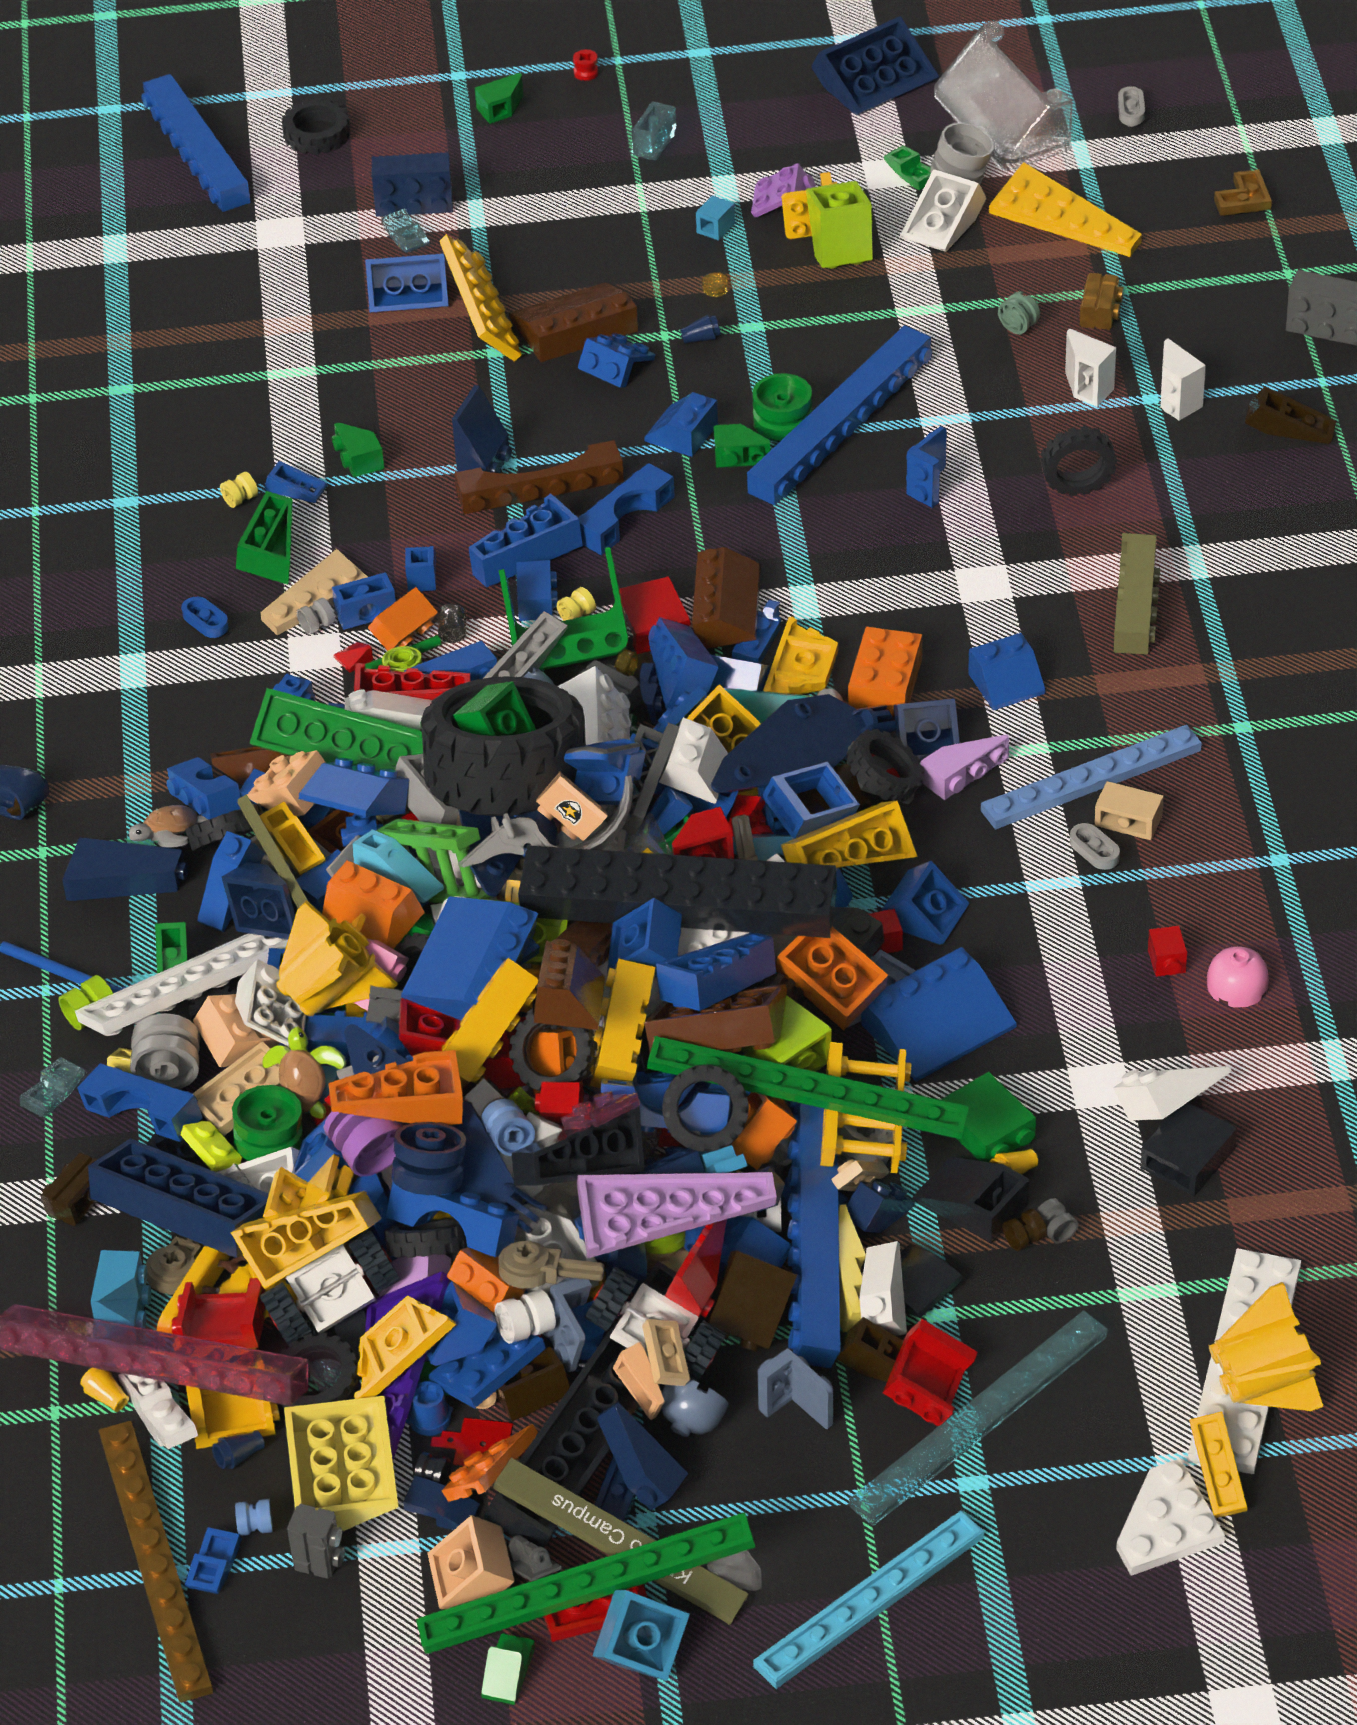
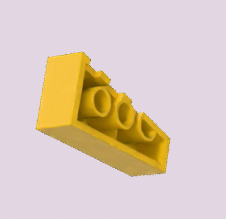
M898 801L881 802L780 844L786 862L835 865L836 868L918 857Z
M510 958L500 965L477 997V1004H473L460 1021V1029L456 1030L441 1048L442 1051L456 1050L461 1089L470 1082L477 1083L486 1070L482 1066L488 1056L493 1058L502 1047L503 1042L499 1039L505 1030L510 1033L519 1022L521 1017L517 1013L522 1005L528 1007L536 997L537 990L534 988L539 979Z
M618 958L615 968H609L605 986L610 987L608 998L603 997L600 1013L601 1016H604L602 1027L599 1026L598 1030H595L593 1038L597 1042L598 1050L595 1056L597 1057L595 1066L592 1065L590 1069L592 1072L590 1074L592 1075L590 1086L601 1088V1079L633 1081L637 1069L636 1061L642 1042L639 1040V1037L641 1038L646 1020V1013L644 1011L649 1003L655 967Z
M361 1191L247 1222L230 1233L265 1289L365 1231L382 1218L366 1191Z

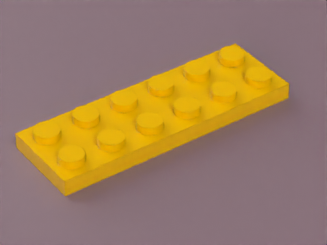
M446 234L439 242L478 337L515 362L522 355L518 347L519 340L511 330L512 324L506 318L504 313L506 309L498 299L499 292L491 282L492 276L486 270L484 265L486 263L485 259L477 251L471 252L460 239L454 240Z

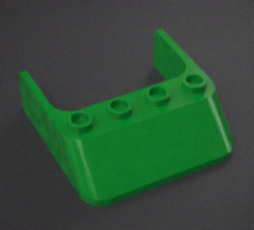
M610 547L605 548L615 599L613 607L603 613L561 621L567 625V630L539 667V670L613 656L622 653L627 648L628 633L614 558ZM501 569L499 570V576L513 646L528 628L520 626L516 622L509 582L505 570Z

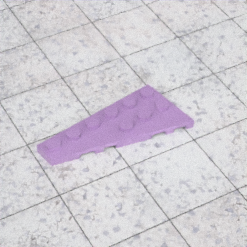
M772 1172L578 1175L577 1179L587 1258L775 1206L777 1198Z

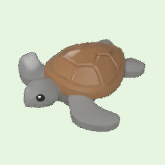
M164 806L152 811L143 824L139 823L130 827L129 837L133 841L151 839V841H157L161 847H179L189 843L188 837L180 836L186 832V828L208 819L198 815L194 809L187 806Z

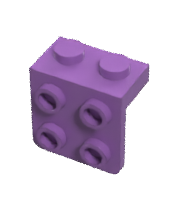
M797 163L791 167H784L770 177L761 178L756 183L754 189L752 215L759 217L782 206L781 197L784 193L816 187L813 177L810 174L807 175L800 164Z

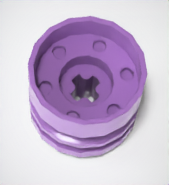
M331 1111L325 1121L324 1130L328 1138L333 1141L335 1148L341 1151L343 1159L353 1173L363 1177L380 1173L392 1165L396 1156L393 1152L394 1136L396 1130L404 1126V1124L398 1121Z

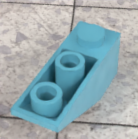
M371 830L352 843L355 864L412 889L418 901L425 903L444 890V886L396 839Z

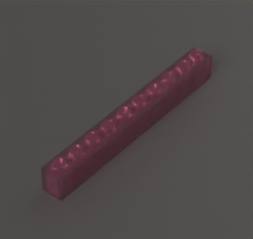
M17 1304L12 1305L0 1315V1350L289 1406L308 1391V1359Z

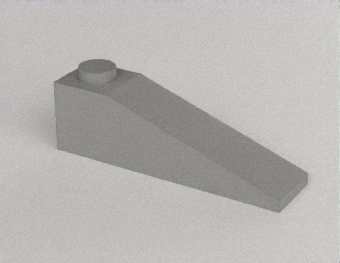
M544 611L484 678L503 676L524 677L528 671L532 673L534 666L539 669L567 630V625Z

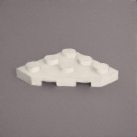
M1181 1458L1150 1468L1117 1540V1551L1131 1576L1225 1543L1223 1530Z

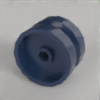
M414 1122L402 1126L396 1130L394 1136L393 1152L396 1156L392 1163L391 1178L393 1182L401 1189L415 1194L444 1195L456 1191L463 1183L464 1164L462 1161L466 1153L467 1138L460 1130L443 1123Z

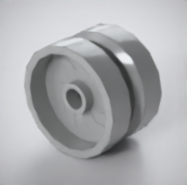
M167 1013L151 1015L138 1022L133 1029L131 1040V1073L141 1075L158 1083H165L169 1087L178 1090L190 1085L197 1078L199 1071L200 1034L198 1028L190 1020L182 1016Z

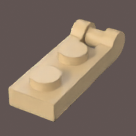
M879 1158L873 1162L854 1161L851 1159L837 1169L838 1174L831 1180L838 1190L855 1191L860 1181L871 1183L875 1179H882L889 1173V1170Z

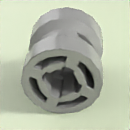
M323 597L314 601L312 606H304L296 612L302 629L308 635L318 631L320 626H328L335 623L336 620L331 605Z

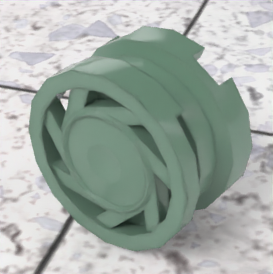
M1020 291L1010 295L998 307V316L1001 323L1014 334L1025 333L1040 318V310L1035 300L1030 295H1022L1023 292Z

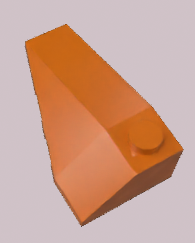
M456 1050L423 1052L414 1055L412 1061L397 1065L396 1062L386 1064L385 1070L372 1074L361 1072L329 1083L331 1111L404 1123L435 1122L446 1125L462 1124L463 1096Z

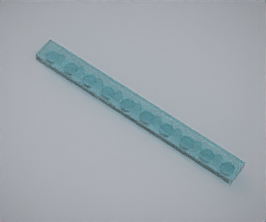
M1083 1310L849 1499V1507L872 1526H875L1107 1337V1328Z

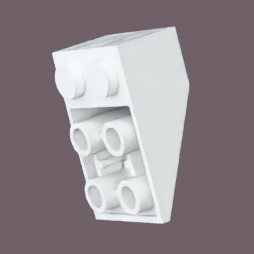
M257 959L238 981L235 999L236 1006L245 1025L289 1047L288 1035L290 1031L297 1026L304 1031L306 1014L303 1013L299 1004L290 996H285L279 991L277 987V982L280 980L279 970Z

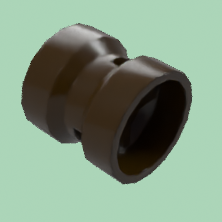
M1032 1208L1022 1213L1021 1218L1018 1220L1012 1218L1004 1222L1002 1226L1007 1242L1015 1251L1026 1248L1031 1241L1038 1242L1047 1237V1227L1044 1220Z

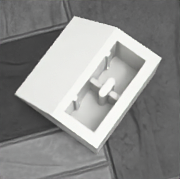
M1069 329L1066 340L1065 373L1073 396L1098 407L1114 390L1116 347Z

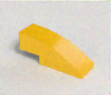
M285 802L259 815L281 855L299 875L326 861L324 855L298 817L293 815Z

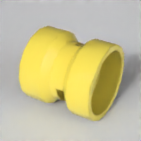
M248 472L237 475L233 481L227 480L220 484L221 494L226 503L232 508L242 504V500H250L258 495L257 485Z
M579 587L572 592L571 597L560 599L556 607L560 617L565 621L579 618L583 615H590L596 610V603L588 590Z

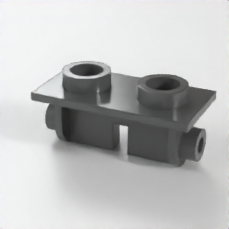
M517 1535L510 1540L511 1569L528 1580L534 1581L544 1578L562 1569L561 1565L550 1560L549 1553L545 1548L538 1547L531 1542L529 1543L524 1536Z

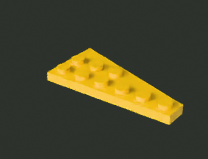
M1024 162L989 204L990 214L1131 257L1142 240V234Z

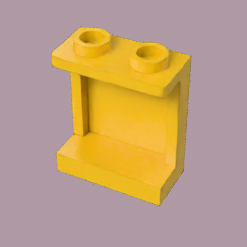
M263 1364L257 1365L258 1375L255 1377L206 1386L199 1385L198 1375L184 1377L191 1421L195 1424L198 1436L195 1437L196 1449L211 1447L221 1437L250 1433L255 1430L259 1431L262 1437L276 1435L273 1421L280 1420L277 1400L270 1402L269 1395H274L275 1392L271 1383V1375L265 1376Z

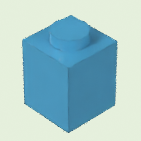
M712 195L696 211L697 233L719 241L735 224L734 203Z

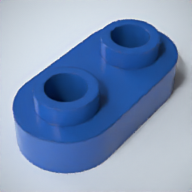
M197 596L188 598L183 602L181 608L184 620L204 636L218 638L228 631L227 615L207 599Z

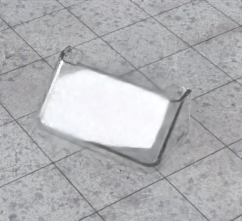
M995 20L987 22L978 29L935 83L934 96L957 123L972 124L990 135L994 142V150L990 159L997 167L1003 170H1015L1023 162L1029 165L1071 150L1072 100L1059 89H1050L1041 93L998 47L999 40L1004 37V28Z

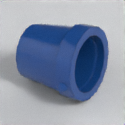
M431 1381L417 1384L408 1413L409 1418L406 1420V1423L420 1435L432 1436L442 1433V1431L449 1427L452 1420L451 1412H453V1407H450L447 1403L444 1391L439 1384Z

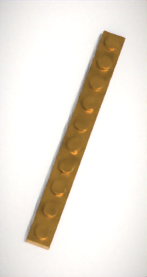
M127 1421L99 1429L102 1445L178 1701L182 1703L213 1694L212 1685L132 1422Z

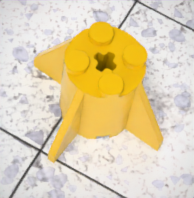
M307 900L298 908L280 965V980L277 982V987L282 994L290 996L298 1003L303 1013L311 1017L325 1009L369 999L371 986L389 989L397 987L398 983L375 963L374 952L369 955L366 949L370 943L360 932L366 919L362 913L351 924L345 920L339 924L336 923L337 919L329 921Z
M1283 1282L1270 1286L1218 1340H1215L1214 1344L1209 1345V1350L1215 1364L1219 1363L1223 1371V1375L1219 1376L1221 1387L1225 1395H1230L1233 1403L1313 1411L1323 1407L1314 1379L1316 1373L1312 1371L1315 1369V1366L1321 1364V1361L1310 1349L1305 1334L1296 1332L1294 1326L1300 1323L1294 1316Z

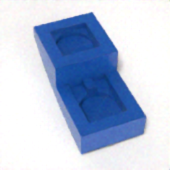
M207 1527L199 1554H194L185 1587L219 1594L229 1575L242 1541L240 1534Z

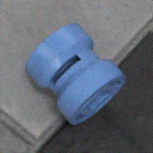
M270 1499L259 1500L255 1506L248 1504L246 1501L235 1503L237 1530L240 1536L249 1535L252 1531H256V1529L261 1533L273 1532Z

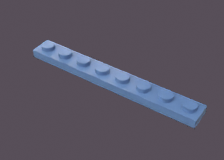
M1184 725L981 803V812L996 830L1103 789L1107 781L1119 783L1200 752L1202 742L1188 725Z

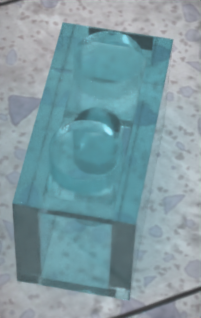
M653 101L650 103L632 129L633 155L645 159H658L676 133V109L674 106Z

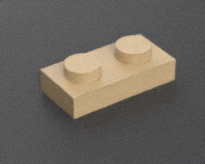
M647 1319L642 1328L654 1383L685 1386L690 1377L677 1321Z

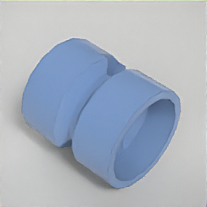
M498 1099L484 1109L481 1122L493 1144L501 1153L512 1156V1152L533 1143L535 1139L534 1127L515 1102L509 1099Z

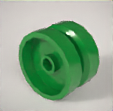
M788 373L773 374L758 381L752 390L754 428L767 439L781 441L812 412L811 386L806 380L797 375Z
M261 1085L245 1090L236 1098L232 1106L234 1148L243 1159L251 1161L289 1147L300 1150L303 1142L301 1102L295 1093L280 1086Z

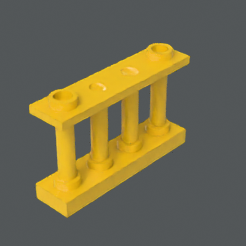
M830 1042L827 1058V1075L841 1077V1075H846V1072L896 1077L895 1090L904 1092L905 1081H910L911 1063L906 1062L905 1049H900L896 1065L848 1060V1056H842L843 1043ZM824 1109L820 1166L833 1167L835 1154L841 1155V1152L892 1157L891 1173H897L899 1161H905L907 1153V1142H901L902 1126ZM843 1125L893 1130L892 1144L843 1139V1136L837 1135V1128H843Z

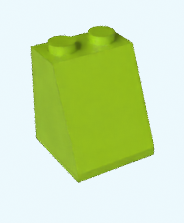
M851 181L807 188L806 196L814 254L820 266L833 269L839 265L862 264L864 261L872 260L871 202L858 182Z
M786 995L781 1036L773 1043V1046L762 1050H755L754 1046L742 1047L741 1051L747 1057L816 1072L827 1064L832 1029Z

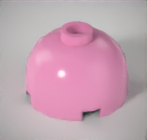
M1242 946L1223 949L1212 959L1207 972V988L1211 996L1218 1002L1220 998L1228 1001V1006L1234 1008L1248 1007L1258 1003L1262 999V995L1268 990L1269 976L1267 964L1259 953Z

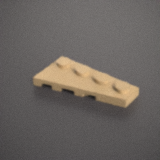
M336 549L261 611V621L276 635H279L300 624L296 614L298 609L304 606L310 607L314 601L322 597L333 606L332 587L367 578V576Z

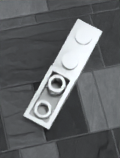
M148 1362L133 1365L126 1372L118 1375L135 1410L160 1447L165 1445L167 1449H170L198 1436L195 1424L175 1402L169 1386Z

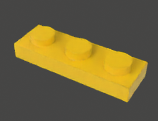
M1218 1412L1189 1419L1214 1517L1220 1518L1248 1511L1223 1413Z

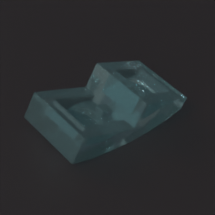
M405 209L382 217L381 224L392 240L405 253L429 245V240L419 223H413Z
M60 1057L40 1071V1082L20 1095V1106L42 1118L46 1117L74 1090L84 1076L85 1070Z

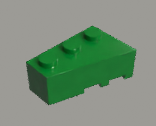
M269 491L265 492L237 545L236 569L288 585L291 556L292 498Z

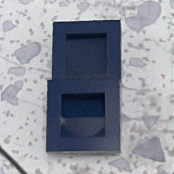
M418 1476L414 1477L403 1501L405 1511L436 1518L438 1527L455 1530L471 1515L476 1517L480 1504L470 1497L448 1502L441 1491L445 1485Z

